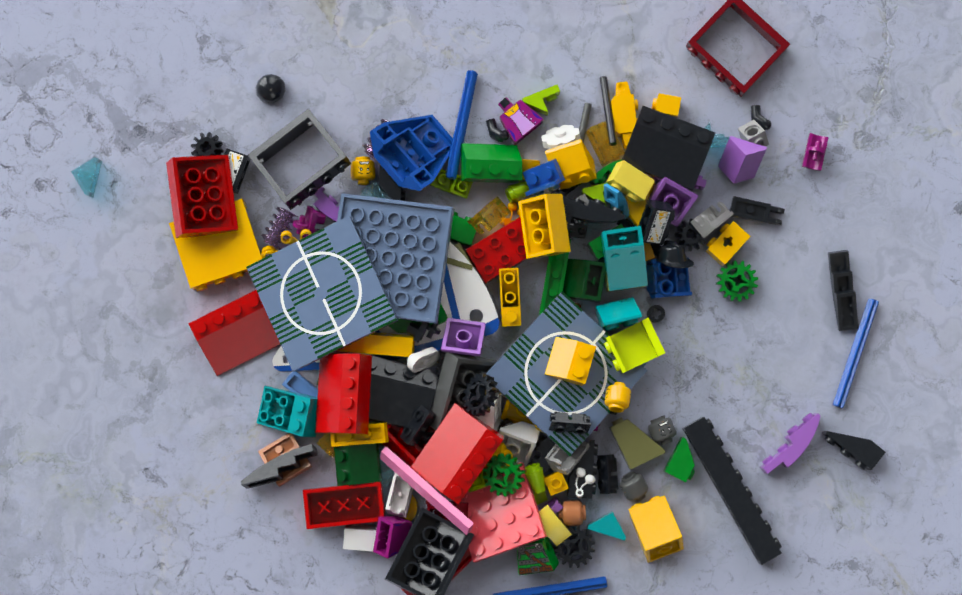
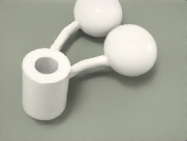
M579 467L576 469V497L582 498L584 495L583 486L594 484L595 477L591 474L586 475L585 469ZM586 475V482L578 489V478Z

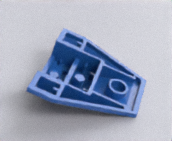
M433 115L384 122L370 131L374 158L398 186L421 191L435 180L450 155L453 138Z

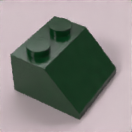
M378 443L334 447L337 486L382 481Z

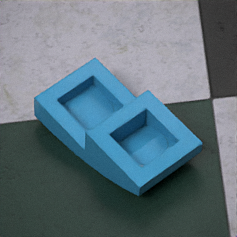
M604 184V200L610 203V209L616 207L623 211L622 214L626 215L625 219L629 217V208L624 195L609 184Z

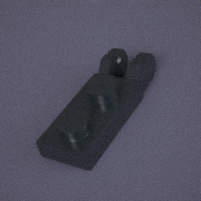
M736 196L732 197L730 212L734 213L733 217L765 224L782 225L780 219L770 218L769 212L784 214L785 209Z

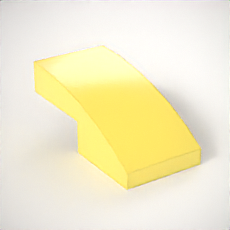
M548 504L539 511L546 535L556 546L572 535Z

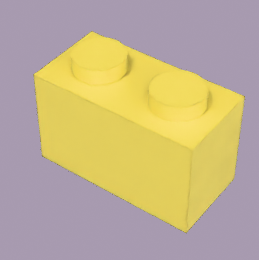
M625 160L616 163L606 182L627 195L626 198L636 203L645 200L655 180Z

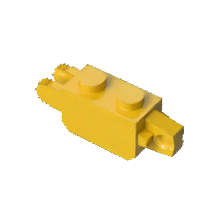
M628 82L616 83L615 96L611 100L616 136L621 137L622 146L626 149L638 119L636 118L638 101L634 99V94L630 93Z

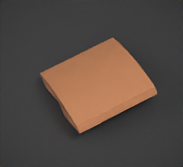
M288 433L258 452L265 464L301 446L295 436ZM308 458L300 460L301 468L283 472L284 480L276 481V484L280 487L310 469L312 465Z

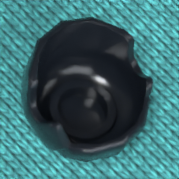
M273 74L261 77L255 87L256 95L262 102L268 103L279 101L283 98L286 91L283 79Z

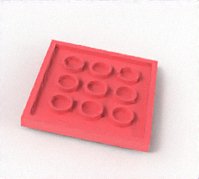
M522 463L523 465L520 467V470L525 471L524 463ZM525 474L521 475L525 479L524 482L520 483L522 488L516 489L517 492L514 494L510 493V495L504 497L502 493V495L497 496L496 490L490 492L491 486L489 485L470 493L467 491L461 502H468V518L473 522L470 532L474 536L468 547L474 563L547 537L531 485Z

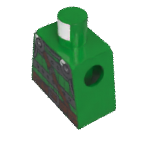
M548 537L517 548L519 575L552 572L559 565Z

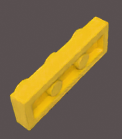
M387 422L368 424V434L330 433L331 447L387 443Z

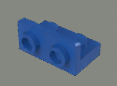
M557 159L522 172L529 187V191L525 192L526 196L533 194L536 197L543 194L544 189L547 188L549 191L560 187L559 183L565 180Z

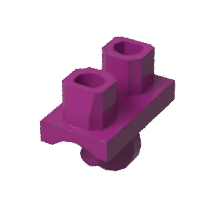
M809 133L802 167L821 171L829 137Z
M307 206L305 215H300L299 220H294L292 225L297 228L296 233L299 235L304 229L310 230L313 234L320 230L315 229L316 224L325 223L326 215L316 211L313 206Z

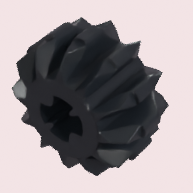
M208 132L206 137L203 133H200V140L194 137L197 144H191V147L195 149L191 152L193 156H212L224 152L222 148H219L223 145V142L218 141L219 137L217 135L212 137L211 132ZM209 145L211 149H208L206 152L203 148Z
M693 219L689 220V225L683 220L682 226L678 225L676 227L680 232L674 233L675 237H680L676 243L682 242L684 248L688 246L689 252L692 251L693 246L696 250H699V244H705V241L701 239L703 237L691 223ZM687 231H689L690 233L694 232V239H692L691 237L687 238Z

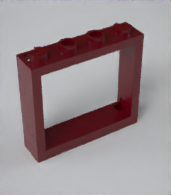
M727 0L688 41L686 47L691 53L690 55L693 57L697 56L707 70L711 69L720 82H725L729 86L731 92L742 97L789 47L790 43L743 0ZM729 7L737 12L777 49L745 85L739 82L697 43Z

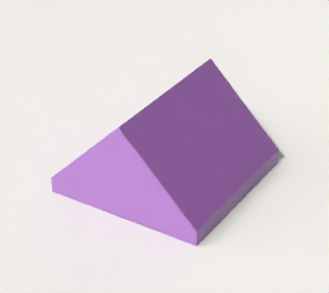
M730 136L718 167L734 184L752 179L757 173L767 147Z
M664 177L654 185L648 200L669 202L675 210V217L671 224L678 227L698 198V195Z
M447 318L441 351L481 356L486 323Z

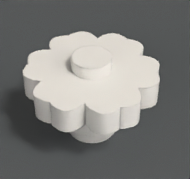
M563 125L560 128L553 127L542 136L543 147L548 148V150L581 140L579 129L574 128L573 125Z

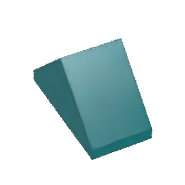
M612 511L587 524L586 528L624 541L626 539Z

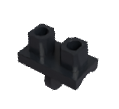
M440 321L437 324L432 323V325L422 322L421 326L411 322L406 332L415 337L413 341L419 343L426 330H428L426 337L430 339L433 334H440L441 330L437 328Z

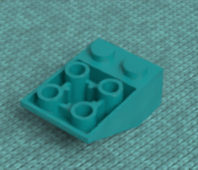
M641 226L602 231L600 235L609 291L648 286Z
M634 297L594 307L598 324L606 332L615 330L621 324L624 327L635 325L642 318V313Z
M264 386L257 424L301 437H316L318 398Z

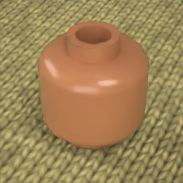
M580 500L563 502V509L558 512L559 519H563L565 526L582 525L583 521L586 520V505H582Z

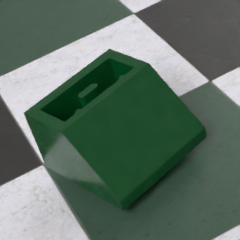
M568 259L563 292L569 298L599 303L601 301L606 272L605 263L582 259Z

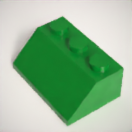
M461 143V182L518 183L522 181V159L517 145Z

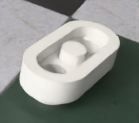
M429 347L413 353L407 359V367L414 373L431 367L439 359L440 352L434 347Z

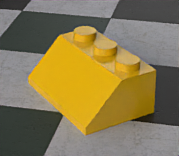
M543 194L518 201L526 259L571 252L562 194Z

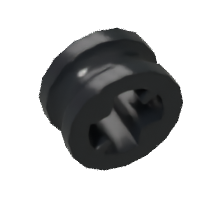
M653 305L648 309L647 317L653 323L660 322L665 317V310L660 305ZM654 309H658L657 312L659 310L661 312V315L658 316V319H655V316L652 317L651 313L654 312Z

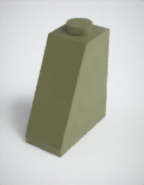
M621 417L611 422L613 426L609 427L630 470L666 453L660 445L630 420H623Z

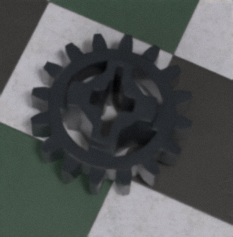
M481 373V375L476 374L475 378H470L471 383H467V389L463 391L466 396L462 398L463 401H466L463 406L467 408L466 412L478 417L480 415L485 416V412L490 413V407H494V400L498 399L495 393L499 391V389L495 388L498 383L494 381V377Z
M569 526L571 534L578 535L575 538H567L562 542L566 545L565 554L561 550L562 543L553 550L554 552H559L556 557L557 559L563 558V565L569 562V568L573 564H576L577 568H579L580 562L586 565L585 559H592L589 554L590 552H595V549L591 548L595 542L589 540L592 537L591 534L585 535L587 529L584 528L580 531V526H576V529L573 530L572 526ZM584 538L587 543V550L582 547ZM578 541L577 546L579 549L570 551V543L574 544ZM574 555L582 556L579 559H571Z

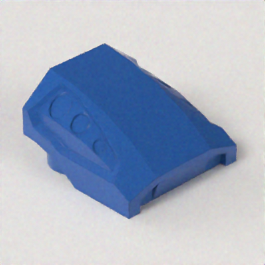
M658 259L648 260L646 266L648 286L646 287L651 299L692 295V291L690 292L688 268L669 267L655 261Z

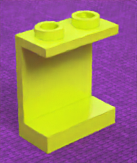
M649 317L605 338L607 342L604 343L608 354H613L615 358L612 361L616 371L620 370L621 373L665 354Z

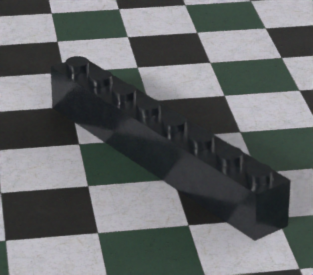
M701 417L683 427L685 435L757 562L763 565L782 554L780 551L782 546L776 537H772L770 524L767 520L763 521L760 515L762 510L757 503L754 504L750 497L753 495L747 486H743L741 482L743 477L738 469L734 470L731 464L733 459L728 452L725 453L722 449L724 444L721 438L713 433L712 429H714V426L710 419Z

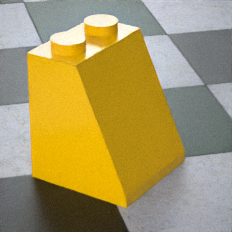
M665 495L661 497L655 496L643 504L636 503L628 509L648 563L684 550L681 532Z

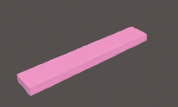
M388 447L381 451L380 460L464 534L467 535L472 530L473 522Z

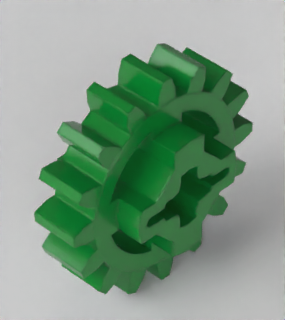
M734 260L732 266L729 262L726 263V269L723 267L719 269L722 274L716 275L720 279V281L716 282V285H721L718 292L724 291L723 298L730 296L731 302L735 298H737L738 302H741L742 297L745 300L749 299L748 294H754L752 288L758 287V285L754 284L758 277H753L756 270L750 271L751 265L749 264L745 267L744 261H741L738 265L737 261ZM731 269H736L733 275L727 274ZM744 272L748 275L749 280L746 279ZM739 277L738 280L741 281V283L736 286V282L732 279ZM725 283H728L730 291L727 289ZM741 287L747 288L745 292L738 294Z
M503 453L498 454V457L496 455L491 457V460L486 464L488 467L483 468V471L486 472L483 479L488 480L485 486H491L490 492L496 490L497 496L503 493L504 497H506L510 493H516V489L522 488L520 483L524 482L525 479L521 475L525 471L520 470L523 464L516 463L517 457L511 459V454L504 456Z

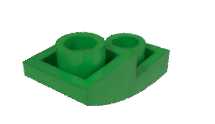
M622 159L612 162L596 173L597 179L591 180L589 183L593 186L602 184L608 178L606 174L610 175L616 163L622 161Z

